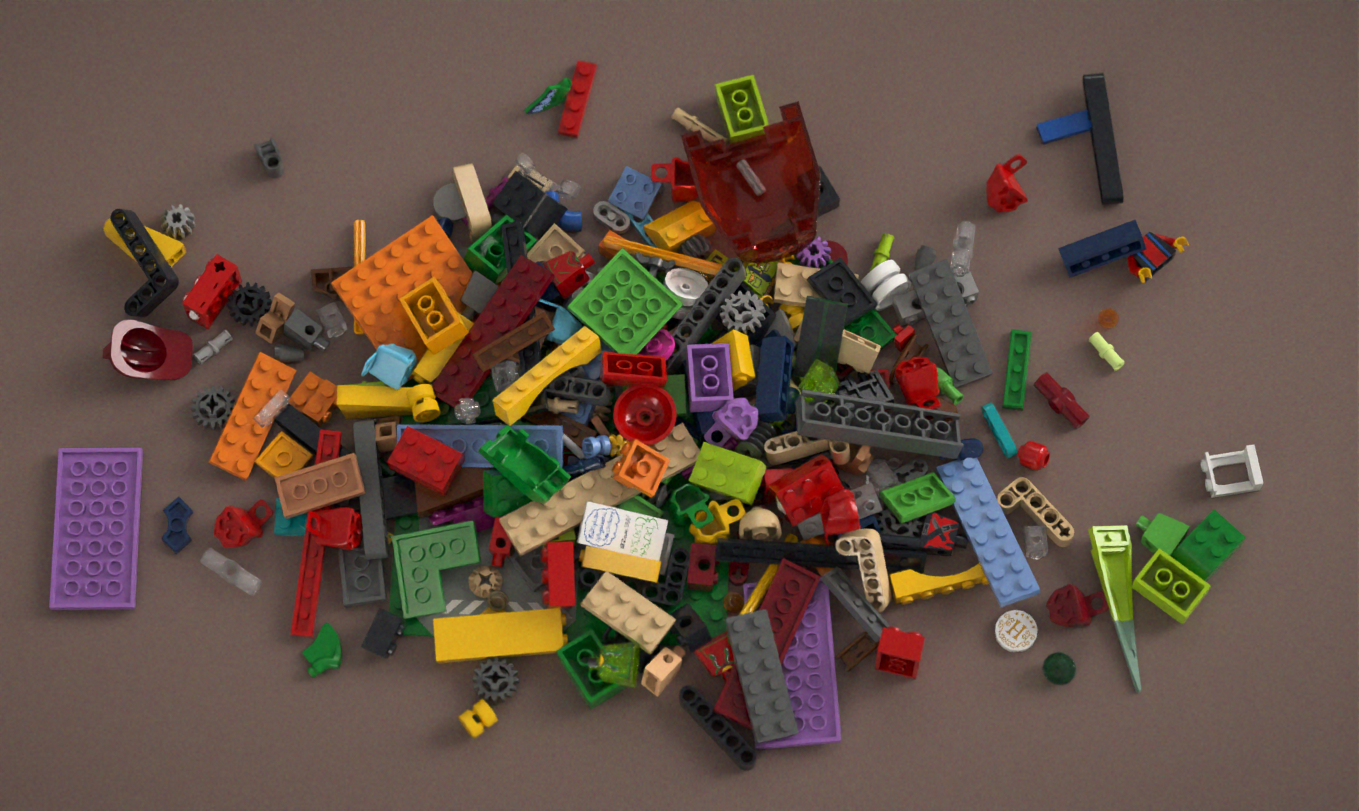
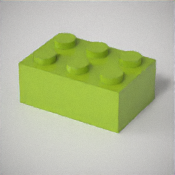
M754 75L715 84V97L730 147L770 138V126Z
M703 442L689 481L693 485H698L701 489L731 499H739L740 502L752 505L767 466L760 460Z
M1160 548L1132 584L1134 590L1182 625L1207 595L1211 585Z

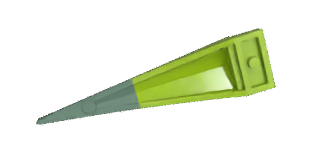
M1127 525L1092 526L1088 529L1093 548L1091 554L1135 690L1138 693L1141 691L1133 618L1132 544Z

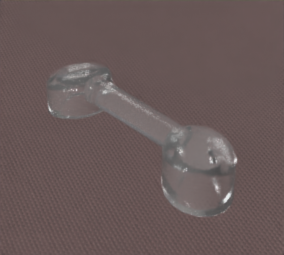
M520 153L515 161L521 173L530 176L552 191L557 192L559 197L563 199H575L582 189L579 184L570 180H563L560 185L534 170V162L524 153Z

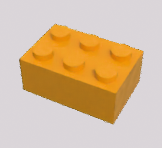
M435 277L399 299L423 342L433 355L469 333L443 287Z

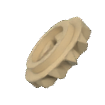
M481 565L473 569L469 576V587L478 597L488 598L492 591H500L502 587V576L498 569L491 565ZM480 576L484 578L491 577L489 579L491 586L486 583L480 586L482 583Z

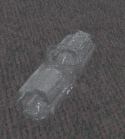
M962 221L958 225L956 238L953 240L954 250L951 269L957 277H964L965 274L969 273L970 261L973 258L976 226L969 221Z
M211 547L202 555L200 563L224 578L227 583L235 585L251 597L260 589L262 580L240 567L236 561L229 560ZM229 569H236L233 575L226 574Z

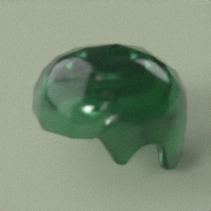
M1062 652L1049 654L1044 660L1042 670L1048 681L1062 686L1071 683L1075 678L1077 667L1070 656Z

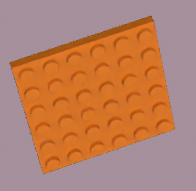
M432 215L331 282V285L376 350L380 345L396 344L397 346L410 349L416 353V366L428 347L423 342L399 299L435 277L443 287L456 311L462 314L467 305L461 302L460 299L472 272ZM478 312L472 320L473 323H475L480 315ZM411 374L407 381L412 379L414 376Z

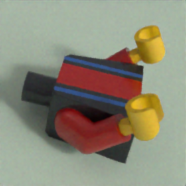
M1148 232L1143 236L1146 250L1127 256L1129 272L1140 278L1141 283H1145L1174 259L1175 249H1178L1180 253L1184 252L1183 245L1189 246L1187 239L1183 236L1175 239Z

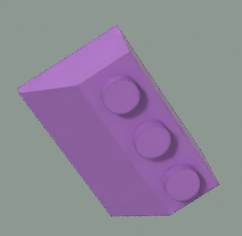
M729 343L687 345L686 367L690 412L713 411L724 406L727 401L734 399Z

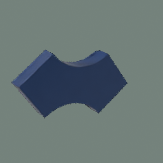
M179 496L163 510L168 518V528L161 538L176 555L192 541L187 533V522L193 514V510Z

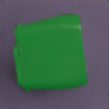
M684 484L670 493L668 509L677 525L683 526L692 521L694 526L700 529L714 520V516L708 508L711 502L710 495L703 493L698 485ZM699 511H704L707 514V519L703 522L695 519Z

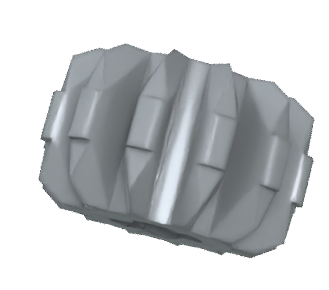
M180 204L175 209L171 205V211L164 210L165 216H161L160 219L162 222L161 228L168 237L173 234L174 239H177L179 235L185 238V233H192L191 228L195 227V222L193 221L195 217L194 214L190 213L191 211L188 207L183 209V206Z

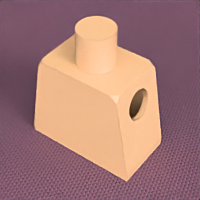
M678 645L672 650L665 647L645 667L641 684L658 697L679 672L682 663L681 658L686 654L685 651Z

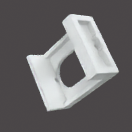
M1247 445L1243 451L1209 456L1208 452H1205L1203 459L1200 460L1201 470L1206 473L1207 477L1205 479L1206 491H1210L1211 498L1258 491L1262 488L1263 479L1255 445ZM1246 463L1250 481L1227 485L1215 483L1214 468Z

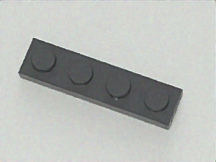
M838 566L826 573L821 578L824 584L876 643L880 641L883 627L888 628L890 625Z

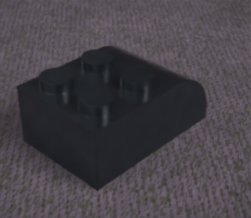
M516 170L492 202L494 206L514 221L520 220L523 223L524 229L539 239L543 237L554 223L557 225L568 210L564 205Z

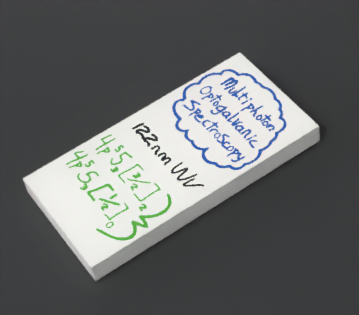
M586 501L577 543L659 561L668 520Z

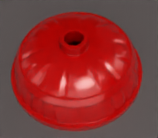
M636 384L626 389L619 396L614 406L613 416L617 430L626 440L630 442L636 439L647 446L661 442L671 433L676 423L677 412L672 397L663 388L657 385ZM645 415L650 417L647 422L642 421V417Z

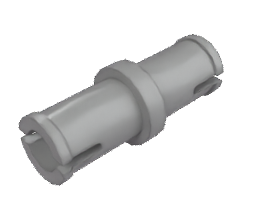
M224 329L223 332L213 340L209 339L203 348L194 353V359L202 365L213 354L217 355L220 352L219 350L232 341L233 338Z

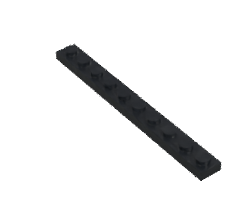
M520 220L501 225L507 273L510 272L520 255L528 258L524 227ZM535 307L530 312L524 323L536 317ZM539 340L518 352L521 376L542 360ZM546 387L538 394L526 413L529 416L549 411Z
M717 538L714 557L717 561L780 564L784 558L798 566L827 568L838 566L843 569L860 570L858 556L842 555L837 551L836 545L827 546L823 544ZM882 548L887 571L901 572L910 569L924 574L926 551Z

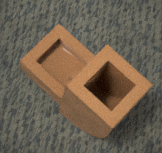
M281 293L276 294L270 311L260 318L255 333L269 343H274L283 335L284 324L291 316L295 303Z
M399 415L379 418V424L375 425V439L381 453L393 451L397 445V425H401Z
M849 443L850 460L842 465L836 464L833 460L831 463L850 474L863 475L874 458L871 455L872 453L869 452L871 446L862 445L859 448L853 443Z

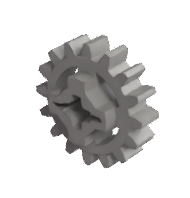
M739 291L738 296L732 293V299L725 298L726 306H721L722 313H720V316L723 320V325L727 326L729 332L735 329L739 332L743 331L746 335L747 330H751L754 333V327H761L760 320H765L763 313L766 310L762 300H758L757 294L751 297L750 291H747L745 295ZM730 316L735 319V322L730 319Z

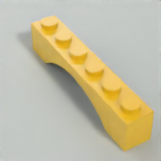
M586 326L581 328L493 399L496 416L509 426L526 414L538 394L553 379L573 367L588 364L602 352L599 336Z
M980 563L965 572L951 576H929L910 569L893 573L889 576V584L895 604L901 603L902 605L910 604L914 599L918 598L922 600L930 599L934 594L938 593L943 595L954 592V589L958 588L963 590L970 589L975 586L974 584L978 583L989 584Z

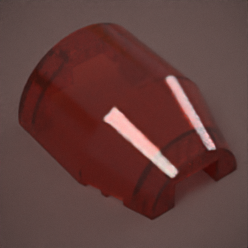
M799 101L780 106L782 121L764 126V134L726 145L724 138L704 144L701 130L681 135L703 212L739 259L745 262L767 263L790 257L808 247L816 237L821 174ZM741 160H746L750 166L749 168L753 170L760 183L765 187L766 191L762 195L757 196L736 167L737 163Z

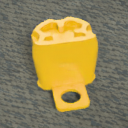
M734 499L720 506L716 501H711L708 508L714 516V520L700 529H697L691 523L689 531L694 536L695 543L716 545L717 538H730L729 524L740 520L746 512L739 499ZM730 506H737L740 512L736 517L728 515L727 509ZM699 511L695 519L699 522L705 521L707 519L706 512Z

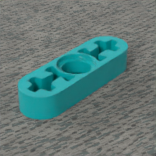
M991 402L981 406L982 414L1005 457L1008 459L1017 455L1018 451L995 406Z

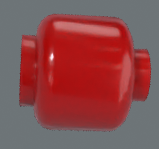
M1028 441L1024 446L1021 445L1017 456L1020 457V464L1035 471L1045 468L1050 459L1047 447L1034 441Z

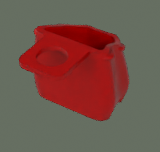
M1020 154L1015 155L1003 165L997 164L987 181V203L996 212L1014 211L1020 204L1027 203L1028 201L1024 191L1013 175L1027 164V160ZM1014 161H1021L1018 166L1010 167Z
M674 157L672 163H653L651 165V181L655 183H671V196L674 203L690 202L703 194L704 186L702 183L705 177L694 163L682 161L679 157ZM658 168L667 170V175L664 178L656 176L655 172Z
M913 357L908 361L900 362L895 369V377L901 392L904 394L905 403L908 405L916 404L920 408L927 409L940 407L941 402L935 397L939 393L938 372L935 363H931L927 357ZM925 402H934L931 406H923Z
M842 489L826 497L820 509V516L826 544L829 546L828 535L853 532L861 529L853 492L848 489Z
M263 499L258 500L248 511L235 506H226L222 513L216 517L214 536L221 541L225 548L247 545L255 537L260 538L263 536L261 526L273 515V510ZM263 506L266 509V515L260 519L256 516V509Z
M349 507L323 510L320 512V515L309 511L306 530L316 536V543L319 546L325 545L332 548L353 550L362 541V518L359 513L354 512L353 508ZM312 517H314L316 521V526L314 529H312L311 527Z

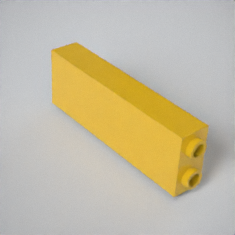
M561 608L433 619L437 663L553 654L568 644V636L563 634V626H567L566 613H562Z

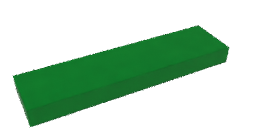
M1011 329L1002 408L1023 411L1032 335L1030 331Z

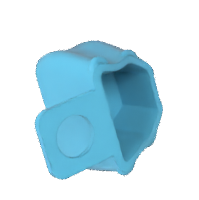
M539 299V302L557 307L552 320L555 330L547 335V340L563 344L582 328V324L564 307Z
M396 344L380 345L376 352L366 361L361 376H365L370 372V374L386 385L399 390L413 372L417 362L416 353Z

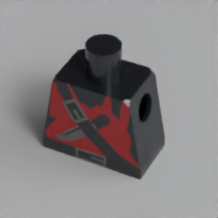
M931 512L926 516L918 551H926L927 555L949 557L952 555L954 546L966 549L968 538L967 536L957 534L958 522Z

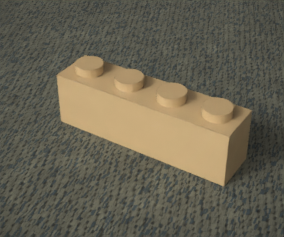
M802 321L793 339L797 343H799ZM844 329L838 363L849 364L861 373H870L881 346Z

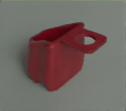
M1073 584L1056 589L1046 603V608L1050 613V621L1064 627H1074L1078 624L1089 626L1092 616L1109 610L1103 591L1084 596L1083 592ZM1099 597L1103 600V606L1100 609L1092 607L1091 603L1094 598Z

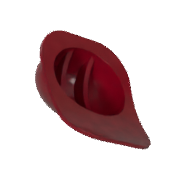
M124 320L113 328L111 342L103 348L102 358L110 360L112 367L118 373L128 378L177 380L186 376L191 370L193 341L187 334L178 330L161 328L136 320Z

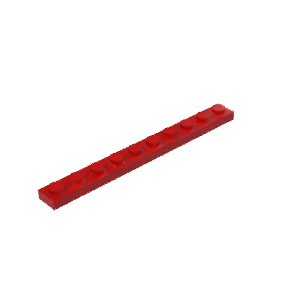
M320 430L315 465L339 458L342 438L341 431ZM332 505L313 510V512L320 515L321 511L330 510ZM312 517L311 527L312 529H314L316 526L315 518ZM305 530L291 635L313 638L326 546H319L316 543V536Z

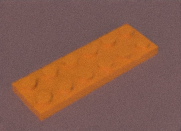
M262 352L257 354L208 463L244 481L247 480L297 370Z

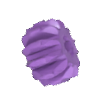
M809 236L808 242L803 239L801 241L803 246H797V251L799 252L797 259L801 260V266L807 265V267L815 266V268H819V265L825 267V261H830L831 259L829 255L831 248L827 247L828 242L826 240L821 242V237L819 236L816 240ZM813 251H817V254L815 253L814 256L810 254V252L813 254Z

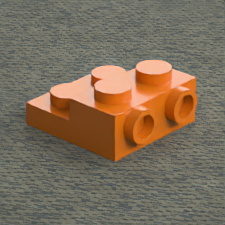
M310 371L288 399L286 405L287 403L292 405L318 427H321L323 423H327L330 420L331 412L334 408L338 407L337 386L327 379L323 380Z
M636 439L629 443L626 442L620 451L623 455L621 460L616 461L612 468V472H614L612 479L629 489L634 487L645 495L653 497L670 459Z

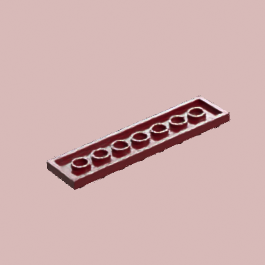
M520 255L469 330V333L464 337L432 384L436 398L461 413L465 410L492 370L491 368L483 373L472 354L524 323L554 279L555 275L552 272Z
M784 558L781 560L758 610L767 609L781 664L821 576ZM734 662L712 711L752 729L736 663Z

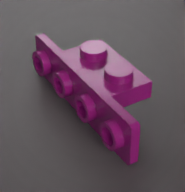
M477 497L470 503H459L446 511L437 510L433 512V515L428 516V521L432 525L452 520L453 524L475 521L476 532L492 528L495 517L484 512L483 497Z

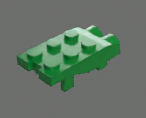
M506 425L497 433V439L494 442L491 440L487 441L480 447L478 452L524 495L544 505L567 484L571 476L559 466L560 463L554 457L550 458L541 448L528 442L529 434L521 428L517 434L509 425Z

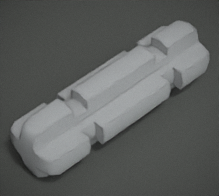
M746 160L738 162L736 167L757 196L762 195L766 189L760 183L753 170L749 168L750 166Z

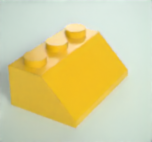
M693 200L643 226V229L657 248L678 253L677 250L681 247V244L690 239L691 236L700 234L708 237L715 233L719 220L708 205Z

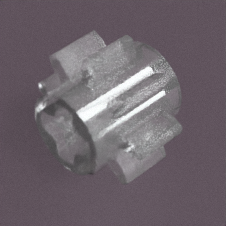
M469 397L459 399L460 404H457L454 408L456 418L461 420V423H475V417L480 416L478 402L474 401L473 398L469 399Z

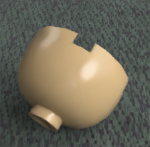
M755 507L741 518L739 524L740 539L773 541V538L777 537L779 539L782 534L777 516L773 512L761 507Z

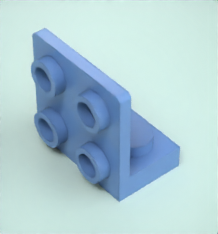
M626 166L608 202L640 219H644L658 193L662 195L665 187L662 183L652 182L650 177Z

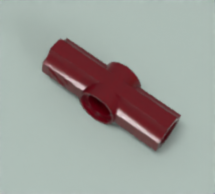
M1047 372L1042 374L1033 386L1048 400L1052 410L1057 414H1062L1076 429L1080 428L1089 419L1090 415L1076 402L1071 391L1066 387L1062 388Z

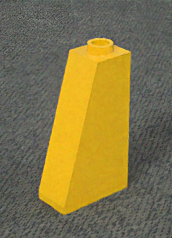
M109 218L103 227L105 235L135 260ZM144 226L171 267L186 253L184 244L180 241Z
M458 313L469 332L474 323ZM465 336L435 355L427 348L413 369V379L420 384H430L434 381Z
M337 385V406L346 419L413 415L411 411L412 406H410L406 395L407 391L412 387H401L397 390L385 386Z
M587 545L585 550L581 549L579 562H583L582 567L607 571L657 583L661 561Z

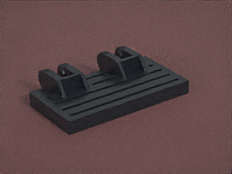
M877 369L869 373L870 380H868L864 373L858 372L860 384H856L850 375L846 377V381L831 386L832 394L894 403V398ZM826 385L820 386V392L831 394ZM813 397L804 398L805 402H811L815 400ZM825 400L823 403L831 405L835 402L833 400ZM853 403L844 404L847 408L855 406ZM865 406L863 409L871 411L875 408L873 406Z

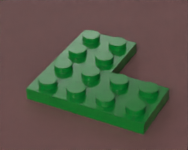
M475 521L392 536L404 619L408 620L447 612L441 571L481 563Z

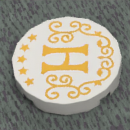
M1012 610L1000 616L995 626L997 642L1009 652L1026 651L1037 638L1038 629L1036 622L1024 611Z

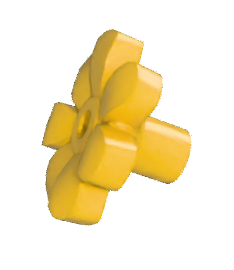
M620 433L617 437L614 434L609 436L611 443L609 455L611 457H614L616 454L617 457L622 455L620 453L621 448L626 442L629 443Z

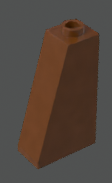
M490 467L461 468L446 496L415 481L419 519L433 515V512L437 510H446L456 504L465 503L483 496V471L491 470Z

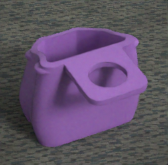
M736 398L727 401L721 409L713 412L712 417L716 422L705 433L704 439L709 444L722 447L731 436L738 440H747L757 426V408L751 406L746 398ZM715 430H719L723 434V439L718 443L713 442L711 439V434Z

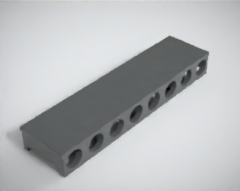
M803 389L798 400L795 402L797 435L958 459V455L963 448V443L960 440L959 413ZM813 397L815 400L811 402H805L804 398ZM825 400H833L835 403L827 405L823 402ZM853 403L855 406L847 408L844 404ZM865 406H873L875 409L867 411L863 408ZM892 409L895 412L887 414L884 412V410ZM905 412L914 413V415L911 417H907L903 414ZM932 415L934 418L927 420L923 416ZM945 418H952L954 421L951 423H947L942 420Z

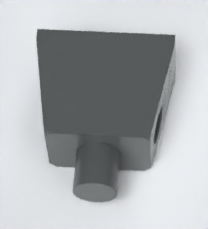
M474 270L460 299L461 302L467 305L461 315L472 321L477 312L479 314L482 313L499 286Z
M297 308L284 324L283 335L308 351H311L316 346L324 352L330 344V341L322 336V326Z

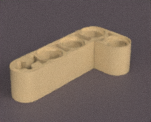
M470 163L452 167V173L468 221L469 237L473 244L492 228V223L474 166Z
M797 431L771 438L764 444L766 460L772 465L782 464L827 450L830 451L832 460L836 464H845L851 458L849 443L797 435Z
M1017 478L998 494L997 501L1004 515L1013 512L1017 507L1021 506L1056 545L1060 547L1070 545L1074 535L1073 527L1027 478ZM1024 487L1026 492H1018L1016 488ZM1007 499L1011 504L1008 506L1003 505L1001 500ZM1035 501L1038 502L1041 506L1039 508H1034L1031 506L1030 503ZM1052 517L1055 522L1048 523L1044 518Z
M858 529L853 532L843 533L836 542V549L842 555L858 556L866 599L880 613L890 603L892 594L879 533L874 529Z

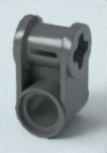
M271 137L269 141L259 145L257 143L254 144L258 157L262 161L268 176L271 178L282 176L284 166L274 138ZM272 164H278L275 167H270Z

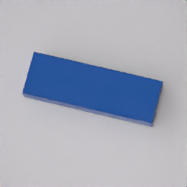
M1087 110L1039 123L1036 128L1042 143L1047 144L1090 131L1091 120H1088Z

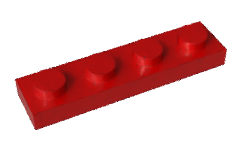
M577 61L558 134L578 138L595 78L597 64Z

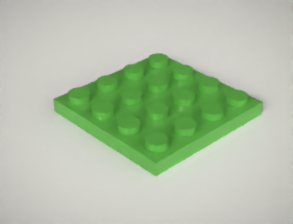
M622 248L567 306V309L586 327L599 336L615 353L637 355L681 308L683 303Z

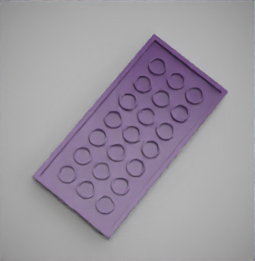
M59 448L50 610L135 609L143 463L142 448Z
M821 578L781 664L799 734L756 744L755 741L756 750L842 743L829 588ZM758 583L743 584L745 604Z

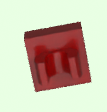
M897 324L892 328L897 334L894 337L895 347L902 352L909 339L915 334V329L910 325L903 329Z

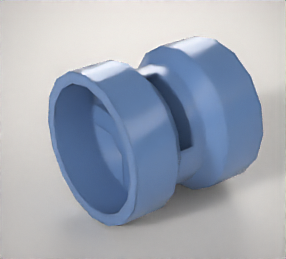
M599 435L596 438L586 437L582 442V450L587 458L600 454L607 456L611 451V443L606 435Z

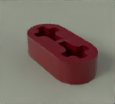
M730 561L729 581L731 584L742 586L746 583L749 562L738 563ZM737 568L741 569V575L744 576L740 577L739 580H735V576H733L736 575Z

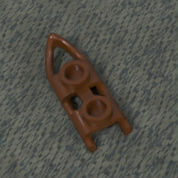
M916 334L912 335L895 362L889 377L890 384H898L893 378L895 369L900 362L908 361L912 356L922 357L928 348V344L921 347L915 342Z
M865 631L838 653L835 659L840 658L847 666L845 670L849 672L879 646L880 641L873 644L866 637L868 633ZM856 644L858 648L851 652L850 648Z

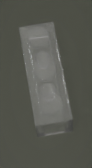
M280 389L253 420L261 427L269 426L272 422L271 419L281 413L280 409L282 407L285 408L289 404L288 400L290 397Z

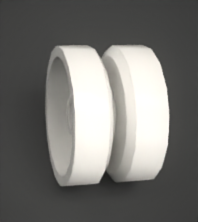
M887 260L881 263L861 281V284L878 304L875 308L877 311L893 304V297L906 293L911 286V281L903 273L899 274L900 267L894 260Z
M685 268L672 269L667 273L663 286L683 303L681 308L672 317L683 320L707 288L708 282L699 273Z

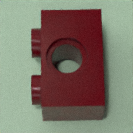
M691 543L687 589L713 592V585L718 583V572H715V565L720 563L714 557L716 545ZM701 564H707L710 568L702 571L698 567Z

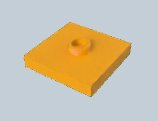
M281 431L254 462L275 479L276 477L304 469L314 456Z

